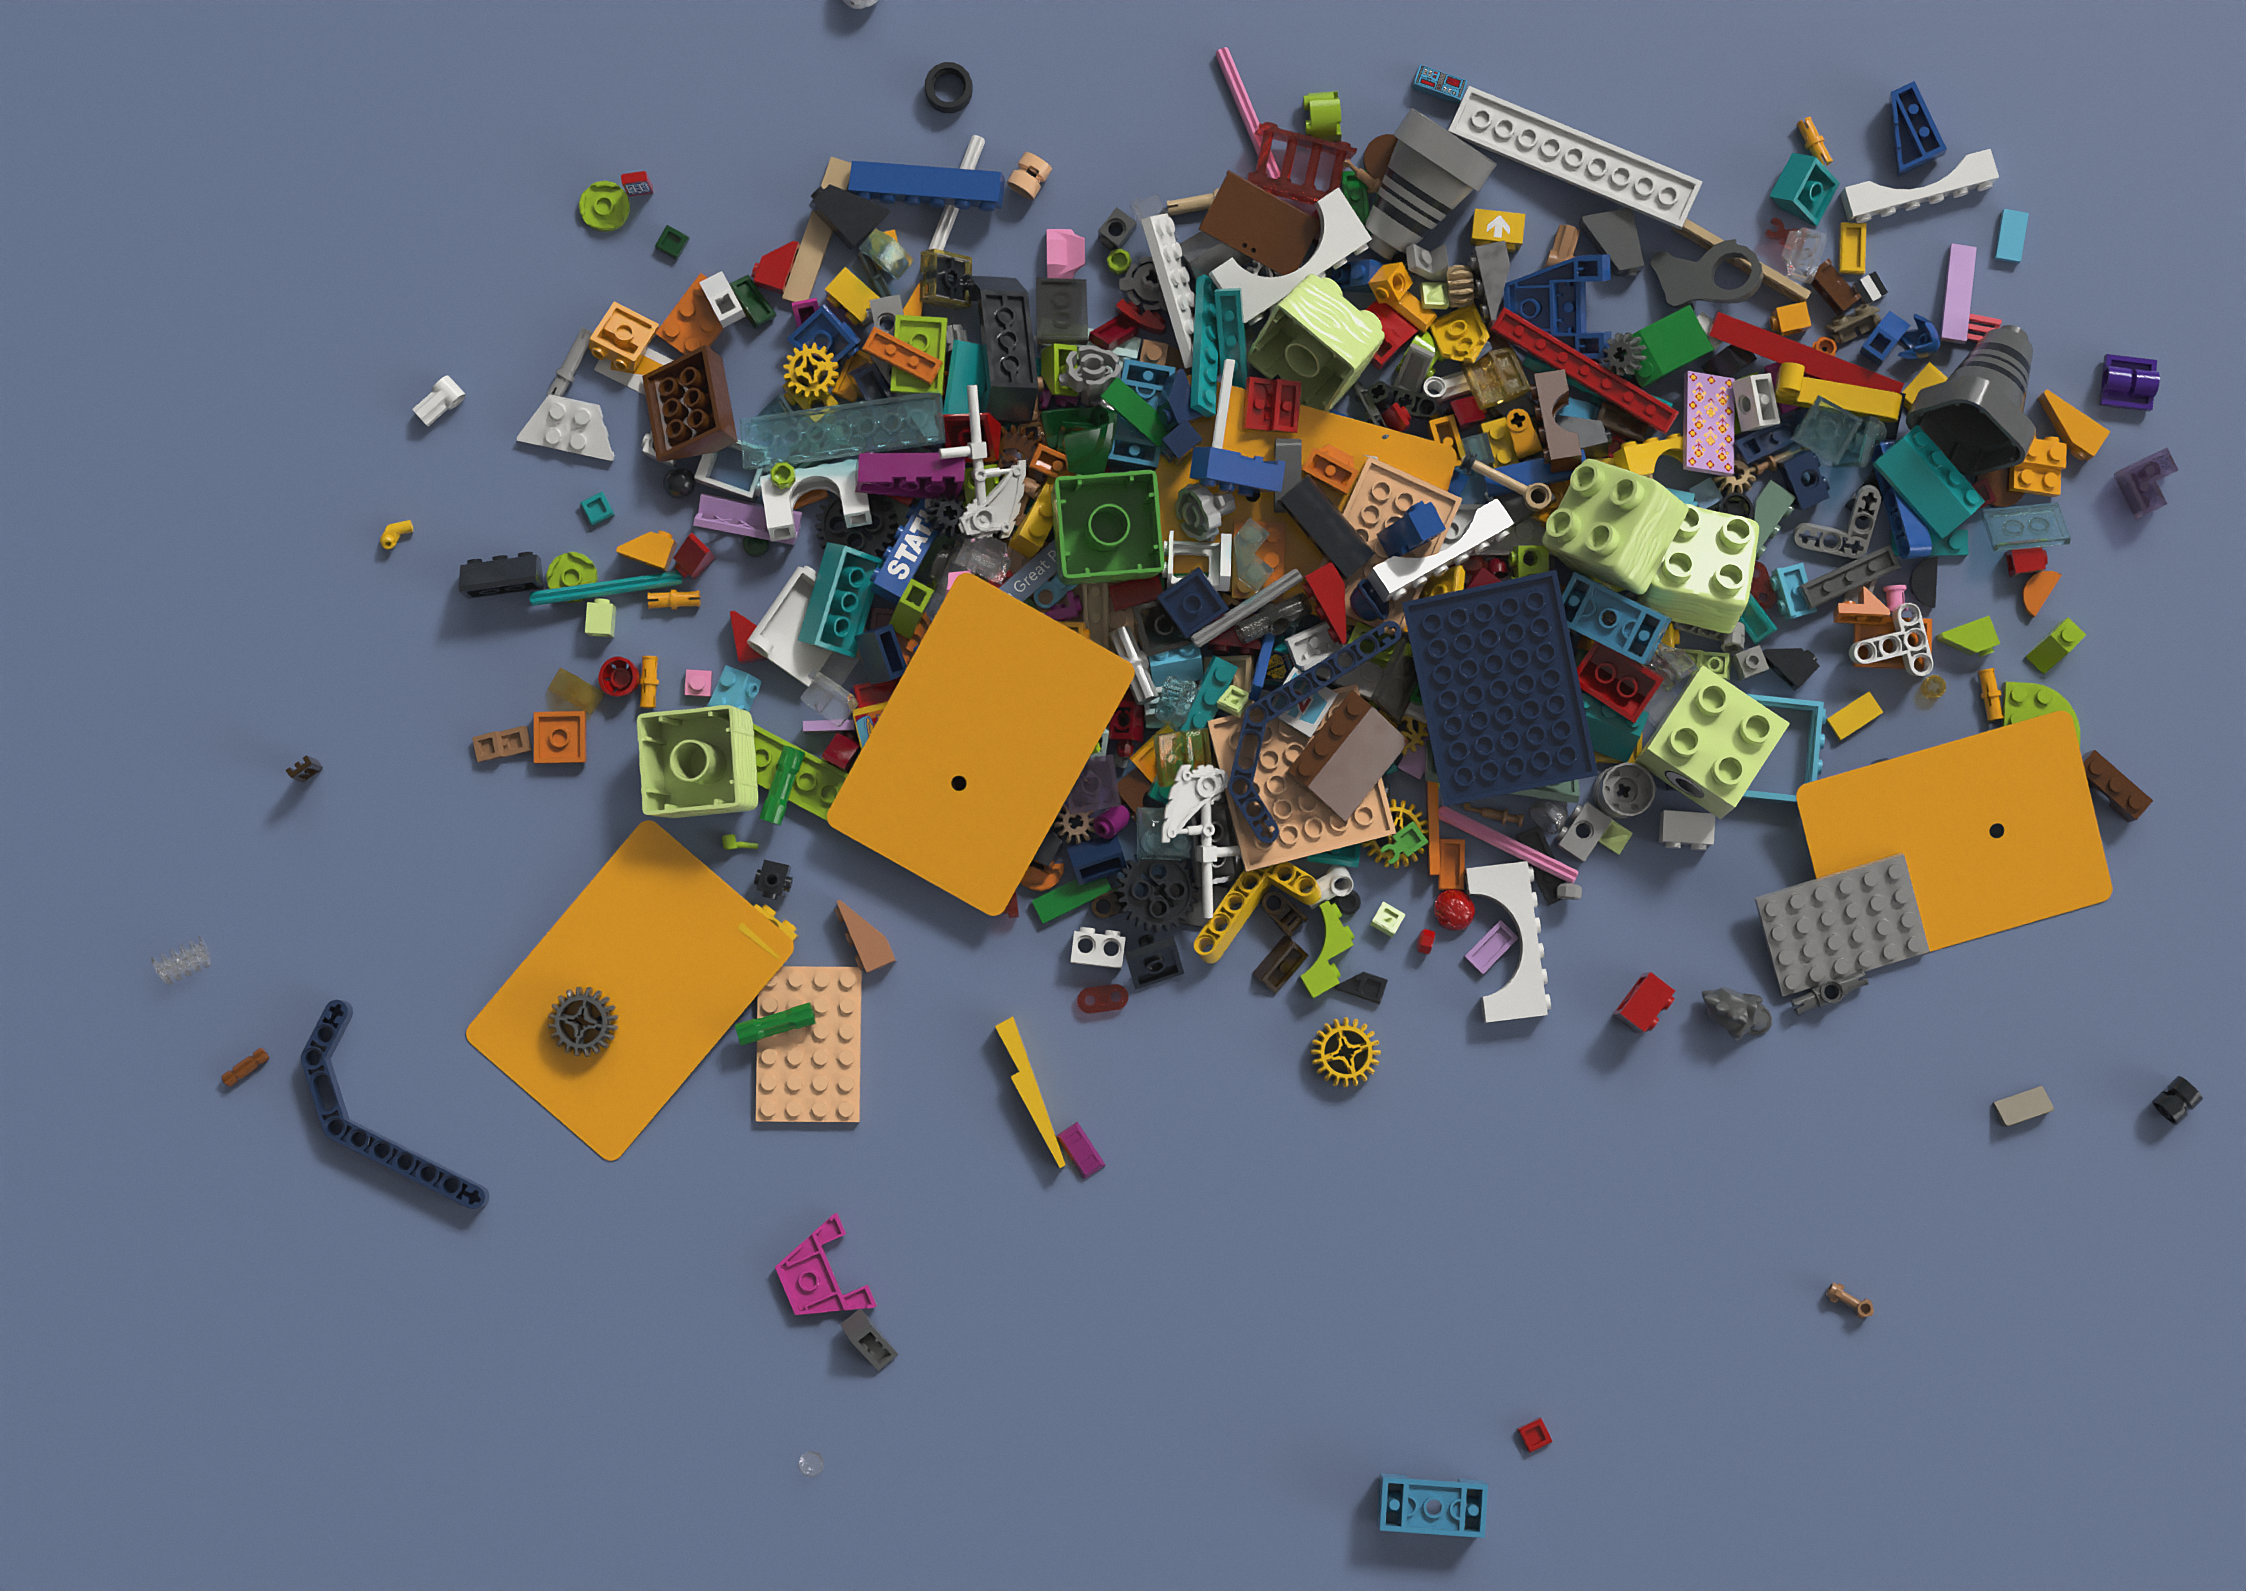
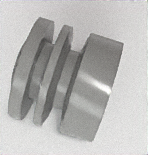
M1625 762L1610 767L1598 775L1593 785L1595 805L1601 812L1613 819H1625L1643 813L1650 807L1655 797L1653 777L1646 768L1637 763ZM1620 788L1625 789V792L1622 794V796L1617 795V791H1619Z

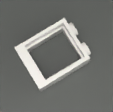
M741 440L728 446L761 458L749 491L711 479L710 475L719 451L702 455L694 477L697 483L755 502L757 496L761 497L760 476H764L765 472H770L774 460L771 458L769 450Z

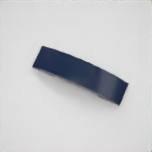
M1803 408L1791 416L1780 420L1779 424L1753 432L1735 441L1734 444L1745 465L1797 442L1825 427L1827 423L1820 410Z

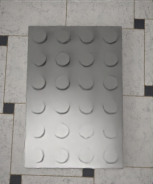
M1902 853L1754 898L1781 996L1816 987L1838 977L1844 978L1861 969L1865 972L1930 952L1906 859Z

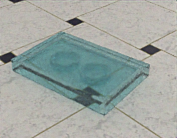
M2058 502L1982 509L1981 517L1994 552L2070 544L2071 536Z

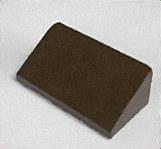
M1283 936L1252 974L1276 994L1309 955L1292 939Z

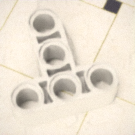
M1912 603L1900 604L1893 610L1892 618L1896 632L1855 642L1849 649L1850 659L1857 664H1869L1902 655L1905 669L1910 675L1925 676L1933 668V659L1919 607ZM1904 608H1908L1912 613V617L1908 622H1905L1901 617V612ZM1910 633H1915L1918 637V643L1914 647L1910 646L1907 641ZM1886 639L1893 643V649L1890 653H1886L1882 648V644ZM1862 645L1868 649V656L1864 660L1860 659L1857 654L1858 648ZM1918 657L1924 661V668L1920 672L1914 668V661Z

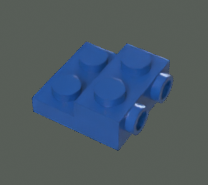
M825 304L787 338L794 348H797L799 351L803 350L804 343L808 349L812 348L813 343L817 344L818 350L825 346L827 348L826 355L833 353L835 358L831 362H837L839 366L833 371H837L842 366L839 363L841 359L845 356L850 359L860 350L857 345L861 342V339L845 322L841 323ZM812 356L818 362L824 361L820 357Z

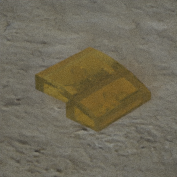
M1512 347L1489 351L1487 357L1480 358L1474 364L1469 362H1463L1461 369L1480 410L1505 403L1531 390Z
M1208 728L1153 735L1158 784L1160 787H1168L1175 784L1176 781L1174 779L1181 765H1192L1189 770L1190 772L1193 769L1196 770L1199 765H1204V767L1206 764L1212 765Z

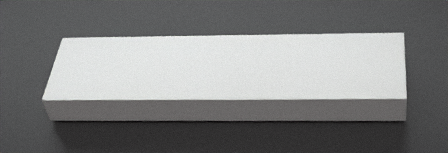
M1231 359L1224 361L1212 447L1220 449L1223 446L1235 360Z

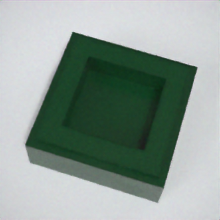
M666 225L655 244V248L678 260L690 238L671 226Z

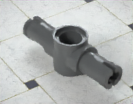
M1861 969L1844 978L1838 977L1831 981H1826L1811 989L1810 993L1791 1000L1792 1007L1801 1004L1800 1007L1794 1009L1795 1013L1800 1015L1817 1006L1821 1008L1828 1004L1837 1003L1842 998L1848 996L1849 992L1868 985V979L1863 978L1858 981L1859 978L1866 976ZM1828 985L1832 986L1835 990V996L1831 1000L1826 998L1824 990Z

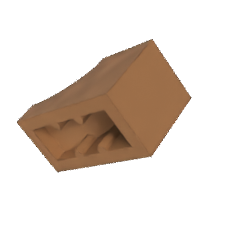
M1144 339L1140 357L1141 362L1175 367V372L1183 368L1186 376L1190 374L1191 367L1185 368L1179 349L1171 347L1167 343Z

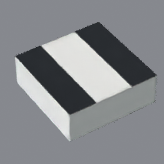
M1876 271L1852 285L1855 292L1861 295L1860 300L1863 305L1871 304L1888 293Z

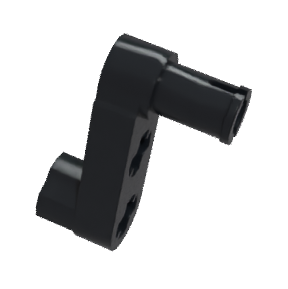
M1377 381L1370 385L1367 391L1370 401L1383 410H1387L1396 402L1401 408L1403 401H1408L1409 399L1412 401L1411 405L1404 407L1413 418L1430 421L1448 416L1442 410L1441 405L1427 395L1393 387L1383 381Z

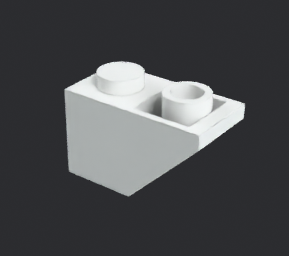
M722 271L699 282L723 328L745 317L743 309Z

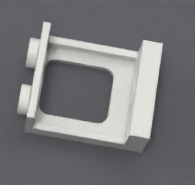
M1170 531L1169 541H1164L1163 546L1164 556H1168V562H1164V569L1162 570V577L1167 578V588L1182 579L1173 576V557L1175 555H1195L1209 558L1208 579L1216 591H1229L1232 534L1221 533L1220 543L1173 541L1174 531Z

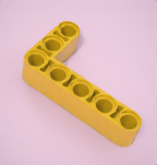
M1790 362L1781 364L1774 390L1776 402L1885 422L1898 421L1902 395L1898 393L1803 377L1805 366Z
M1288 861L1245 872L1244 869L1213 913V918L1208 920L1195 939V951L1204 962L1208 964L1217 962L1271 885L1276 886L1304 904L1313 905L1320 900L1322 895L1316 880ZM1286 874H1292L1289 880L1282 881ZM1257 882L1253 889H1247L1250 883ZM1313 886L1309 893H1302L1306 887ZM1242 903L1241 908L1232 910L1235 904ZM1222 924H1228L1225 930L1218 931ZM1207 945H1213L1209 952H1203Z

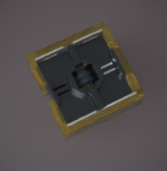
M935 248L921 251L920 272L924 273L923 281H920V302L954 310L970 308L971 301H969L967 277L969 275L972 276V257Z

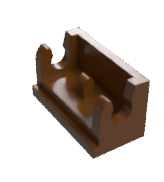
M1828 258L1813 270L1806 279L1837 316H1840L1860 300L1861 295L1853 291L1831 265L1832 261Z

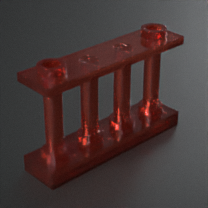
M1271 122L1260 123L1254 132L1255 135L1263 136L1256 171L1249 172L1244 179L1277 197L1314 206L1317 201L1340 186L1344 167L1342 164L1345 158L1351 159L1356 154L1357 148L1351 147L1350 143L1344 141H1336L1334 143L1280 129L1277 124ZM1273 139L1287 143L1281 174L1277 179L1267 177L1268 174L1265 173ZM1297 145L1311 149L1305 181L1301 185L1292 183L1290 179ZM1321 152L1336 155L1329 189L1326 191L1317 190L1316 186H1314Z

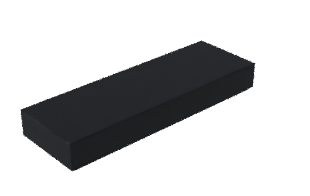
M1539 825L1515 836L1518 842L1555 859ZM1528 863L1529 867H1533L1534 878L1547 906L1562 900L1556 897L1557 886L1566 883V881Z

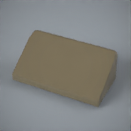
M2043 1086L1993 1102L2002 1127L2011 1126L2054 1111V1107Z

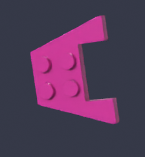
M838 1212L833 1214L775 1266L795 1315L874 1308L877 1306L868 1284L845 1295L842 1294L824 1252L823 1244L846 1235Z

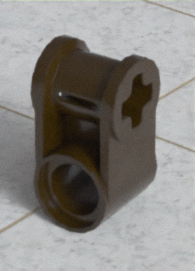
M1122 885L1094 899L1091 904V913L1094 917L1104 920L1119 913H1125L1120 912L1121 908L1125 906L1124 902H1116L1118 898L1122 897V893L1115 892V889L1122 888ZM1103 900L1109 904L1110 910L1107 914L1097 912L1096 903Z
M1279 892L1266 893L1261 899L1262 910L1289 938L1293 937V932L1303 922L1306 923L1308 921V918ZM1270 896L1277 897L1280 902L1278 909L1275 911L1268 909L1266 901Z

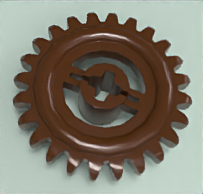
M1011 425L1010 432L1008 433L1007 429L1001 426L997 468L1008 469L1006 461L1017 465V460H1020L1018 457L1006 455L1004 451L1007 449H1017L1023 452L1030 465L1038 443L1042 444L1043 439L1039 438L1033 441L1035 432L1032 431L1026 436L1025 427H1021L1019 433H1017L1015 425ZM995 461L983 462V465H992ZM1033 468L1029 469L1027 477L1036 480V483L1042 487V482L1047 479V476Z

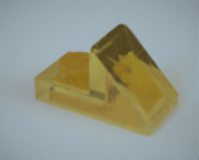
M561 667L547 689L591 715L605 694L603 691Z

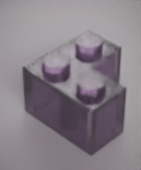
M2165 448L2113 474L2135 519H2139L2167 505L2157 481L2177 472L2178 468L2168 448Z

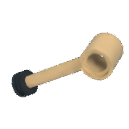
M1468 451L1462 457L1459 469H1467V473L1472 469L1523 495L1524 503L1528 509L1541 511L1550 503L1552 494L1547 485L1534 483L1526 486L1477 461L1478 455H1471V451ZM1533 491L1542 492L1544 502L1540 504L1534 503L1531 500V493Z

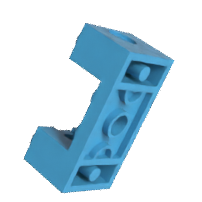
M1125 359L1121 380L1157 411L1156 408L1165 381L1170 375L1175 373L1176 368ZM1117 413L1113 447L1108 455L1107 466L1134 471H1155L1158 468L1161 447H1156Z
M1579 572L1573 573L1562 595L1569 628L1643 665H1649L1672 620L1671 617L1650 607H1645ZM1606 611H1613L1616 614L1617 619L1612 626H1607L1603 622L1602 617Z
M1380 1473L1376 1526L1380 1531L1485 1538L1488 1484L1484 1480L1458 1478V1481L1408 1478L1402 1474ZM1430 1500H1438L1440 1502L1441 1509L1437 1514H1429L1427 1512L1426 1505Z

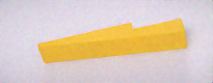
M1012 1016L995 1026L1019 1070L1018 1073L1011 1076V1079L1059 1168L1066 1164L1015 1019Z

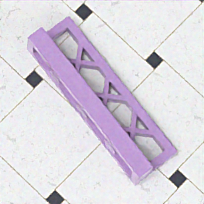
M705 493L701 494L699 510L694 518L693 526L771 540L767 529L764 505ZM793 511L796 537L776 542L795 544L799 537L802 512Z

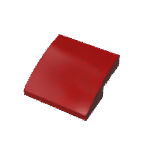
M1246 378L1242 429L1297 433L1302 382L1284 379Z

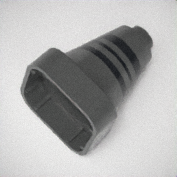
M2004 325L1998 329L1988 331L1945 382L1921 389L1906 417V425L1909 430L1918 424L1962 475L1977 476L2021 464L2025 460L2036 436L2034 424L2023 413L2033 357V348L2028 341L2026 332L2013 325Z

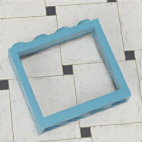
M1747 694L1765 707L1810 712L1804 784L1816 781L1817 775H1821L1823 765L1822 760L1819 759L1820 749H1823L1825 735L1821 734L1822 724H1825L1827 716H1825L1826 709H1823L1824 702ZM1746 790L1741 798L1797 804L1796 795Z

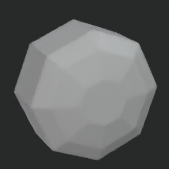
M1563 883L1557 886V898L1581 899L1582 887L1579 885Z

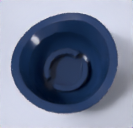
M1368 579L1361 580L1350 595L1351 608L1362 620L1369 622L1378 619L1385 620L1389 614V600L1384 603Z

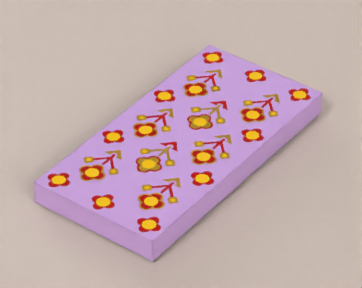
M1687 371L1684 374V470L1728 477L1734 474L1735 397L1732 382L1735 381L1734 378Z

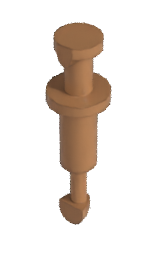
M1348 159L1343 162L1342 165L1345 168H1351L1355 172V177L1368 187L1367 191L1370 194L1378 193L1382 182L1379 178H1372L1362 168H1356Z
M1803 446L1792 452L1789 450L1774 457L1768 455L1765 457L1766 462L1752 465V467H1756L1754 473L1759 476L1766 469L1774 472L1777 470L1776 462L1802 450H1810V448Z
M1470 803L1464 804V810L1467 812L1480 813L1482 817L1502 821L1504 826L1506 821L1517 823L1519 827H1522L1524 814H1508L1509 809L1505 808V811H1500L1487 807L1482 809L1470 807Z

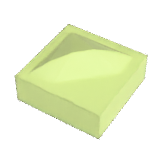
M1421 283L1420 294L1423 309L1448 308L1449 298L1446 283Z
M1230 685L1217 701V707L1239 718L1253 700H1249L1248 692Z
M1612 820L1598 842L1619 855L1633 833Z
M1383 902L1370 925L1393 937L1406 914Z

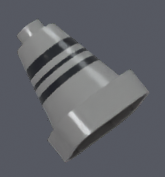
M1410 108L1393 134L1398 140L1365 224V227L1372 232L1370 236L1372 240L1366 243L1367 246L1390 261L1397 250L1406 254V247L1412 244L1417 245L1474 189L1480 191L1497 165L1491 159L1414 108Z

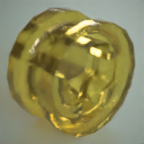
M1938 675L1927 677L1921 684L1922 694L1929 699H1936L1946 691V682ZM1930 680L1934 684H1939V689L1936 690L1937 694L1933 690H1928L1927 686L1931 684Z

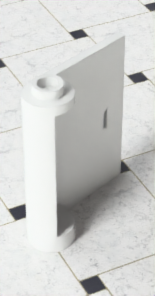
M804 566V568L797 567L747 640V644L802 684L809 687L832 652L798 641L817 578L815 570L809 566Z

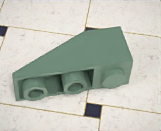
M1772 480L1764 486L1752 503L1753 514L1750 519L1756 521L1759 525L1756 550L1757 560L1767 548L1763 545L1767 538L1773 539L1781 528L1778 522L1782 517L1787 519L1795 508L1792 502L1796 497Z

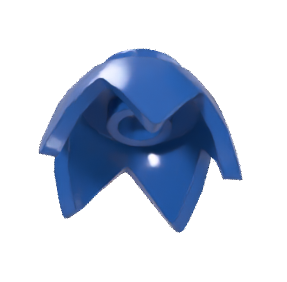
M1914 314L1913 318L1918 329L1906 331L1900 339L1908 350L1900 352L1898 356L1907 359H1922L1937 352L1940 346V338L1935 326L1929 320Z

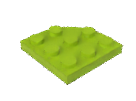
M2004 682L2002 706L2004 718L2002 719V727L2055 711H2066L2073 718L2080 748L2078 718L2070 703L2061 694L2040 684Z

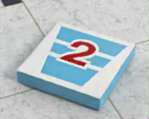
M1294 667L1284 684L1303 672ZM1299 681L1294 684L1293 690L1297 695H1305L1308 692V686L1305 682ZM1325 687L1277 718L1311 739L1338 694ZM1276 695L1271 704L1276 709H1282L1286 705V700L1283 696Z

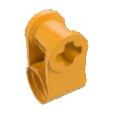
M1519 408L1510 411L1506 421L1518 459L1541 452L1542 446L1528 413ZM1516 413L1520 416H1525L1526 419L1522 422L1523 426L1519 428L1517 424L1512 425L1511 420L1515 419L1514 414Z

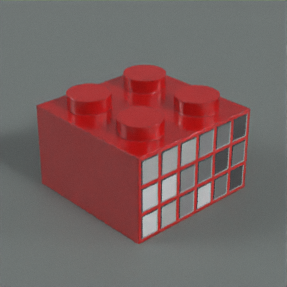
M1652 972L1643 973L1612 1015L1636 1033L1651 1031L1659 1021L1657 1017L1659 1012L1666 1011L1675 1000L1672 995L1676 990Z

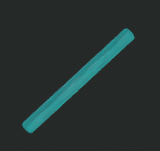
M679 571L534 591L529 593V600L532 606L675 586L682 584V577Z

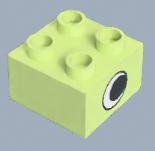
M1702 665L1688 680L1635 762L1719 819H1722L1736 807L1790 723Z

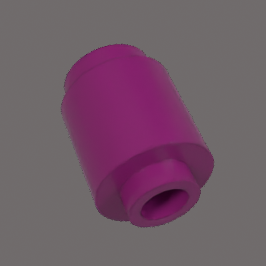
M1123 805L1110 806L1094 819L1093 826L1096 833L1104 839H1111L1128 825L1130 820L1129 811Z

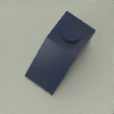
M1183 368L1177 370L1166 379L1156 408L1159 420L1164 425L1166 432L1174 430L1185 419L1191 424L1203 416L1190 407L1191 386Z

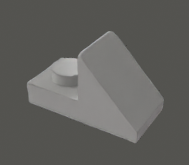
M1415 244L1406 247L1409 271L1432 282L1445 283L1449 266L1445 244L1430 252Z

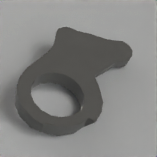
M1736 239L1725 240L1716 244L1698 262L1675 258L1665 251L1654 254L1650 262L1659 277L1667 303L1676 309L1691 305L1692 309L1695 310L1696 301L1726 304L1743 302L1755 294L1760 288L1763 279L1762 263L1760 264L1756 253L1746 246L1738 245ZM1738 257L1747 260L1751 264V275L1741 287L1726 290L1721 289L1715 284L1714 275L1716 269L1727 259Z

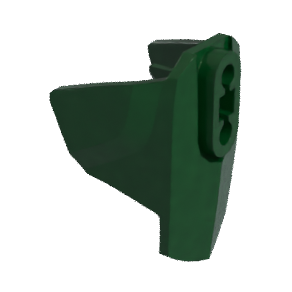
M1099 403L1093 408L1076 407L1041 412L1040 417L1047 446L1066 456V468L1069 472L1079 475L1105 472L1108 455L1112 451L1117 425L1116 410L1108 409L1105 404Z

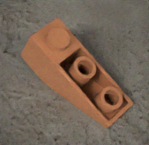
M841 900L836 901L838 907L835 908L836 915L840 923L845 921L849 931L844 933L849 945H855L858 951L855 959L860 970L865 968L866 972L870 973L896 962L887 938Z

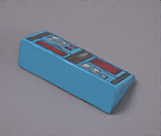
M1420 64L1412 89L1459 105L1468 81Z

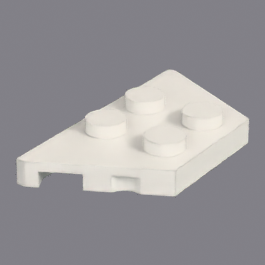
M548 395L517 436V441L609 461H613L615 458L608 440L607 428L602 420V411L600 405Z

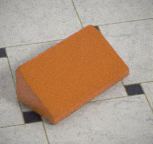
M1038 443L1029 465L1030 468L1055 479L1060 476L1079 475L1067 470L1066 456Z

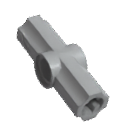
M1122 626L1110 632L1108 637L1115 654L1129 661L1134 667L1135 675L1129 687L1136 704L1143 705L1156 699L1158 693L1149 674L1150 666L1145 653L1139 650L1130 626Z

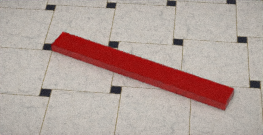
M1505 307L1490 329L1556 370L1565 369L1567 377L1666 435L1679 414L1677 410Z
M1716 311L1707 336L1780 364L1790 362L1805 366L1804 373L1821 380L1894 393L1901 392L1904 386L1902 382Z

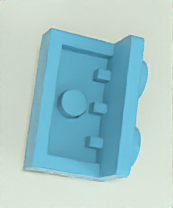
M1803 563L1785 568L1780 567L1771 572V586L1774 591H1777L1780 599L1777 602L1780 614L1785 616L1786 621L1817 612L1816 607L1808 610L1798 589L1800 585L1808 582Z
M725 665L707 707L730 705L749 712L762 681L746 672Z

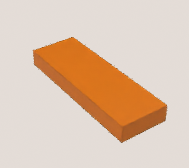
M873 327L862 348L864 352L930 386L943 365V361L876 327Z

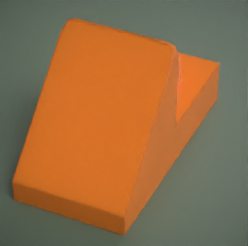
M1863 586L1858 595V604L1853 601L1838 603L1833 613V623L1885 625L1890 616V610Z

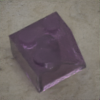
M1113 754L1088 759L1067 797L1069 814L1121 806Z

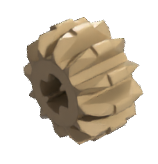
M1467 265L1448 267L1445 283L1447 285L1449 306L1463 308L1472 305L1475 298V289L1471 268Z
M1738 453L1734 459V473H1739V477L1736 479L1735 476L1719 475L1713 478V482H1721L1718 490L1721 492L1724 488H1727V495L1732 494L1734 491L1735 493L1743 494V489L1749 491L1752 488L1750 483L1756 481V477L1750 475L1756 471V467L1748 468L1741 461L1742 457Z
M1072 801V810H1069L1064 804L1062 809L1066 814L1058 813L1056 816L1058 819L1063 820V822L1054 823L1055 828L1064 827V829L1059 831L1058 835L1062 837L1068 833L1066 843L1068 844L1071 842L1072 836L1076 837V844L1081 843V835H1083L1086 841H1089L1090 837L1086 831L1096 833L1094 827L1089 826V824H1093L1095 818L1088 819L1094 813L1093 808L1085 813L1083 812L1086 808V803L1082 802L1080 809H1076V801ZM1076 816L1080 817V822H1083V826H1077L1076 829H1072V823H1069V820H1075Z

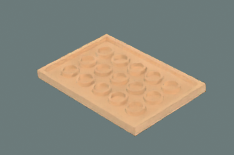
M1370 456L1367 458L1344 509L1343 516L1375 554L1348 579L1343 580L1345 584V612L1347 617L1372 628L1386 621H1394L1400 626L1402 635L1406 626L1402 602L1418 599L1423 586L1418 589L1411 587L1406 590L1407 593L1396 601L1393 598L1390 599L1389 614L1385 620L1378 619L1371 622L1362 620L1355 614L1350 605V595L1357 587V584L1361 580L1368 579L1367 577L1373 567L1389 559L1376 534L1402 518V514L1412 505L1422 500L1424 504L1432 502L1446 530L1435 539L1401 557L1422 558L1436 555L1440 551L1462 498ZM1324 556L1318 569L1329 563ZM1313 596L1311 598H1308L1315 602ZM1387 627L1384 628L1385 633L1393 636L1396 632L1394 628L1391 630Z
M782 966L760 991L757 1003V1019L810 1002L816 1024L792 1029L757 1041L756 1121L860 1122L862 970L859 967Z

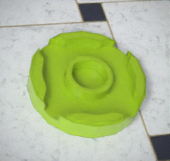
M599 181L591 184L581 194L579 210L585 223L593 230L609 232L621 227L628 219L630 202L625 191L619 185L609 181Z
M568 552L555 557L548 567L546 578L549 589L597 583L598 572L594 563L584 554ZM578 599V600H571V601H564V602L577 603V602H582V601L585 600V599Z

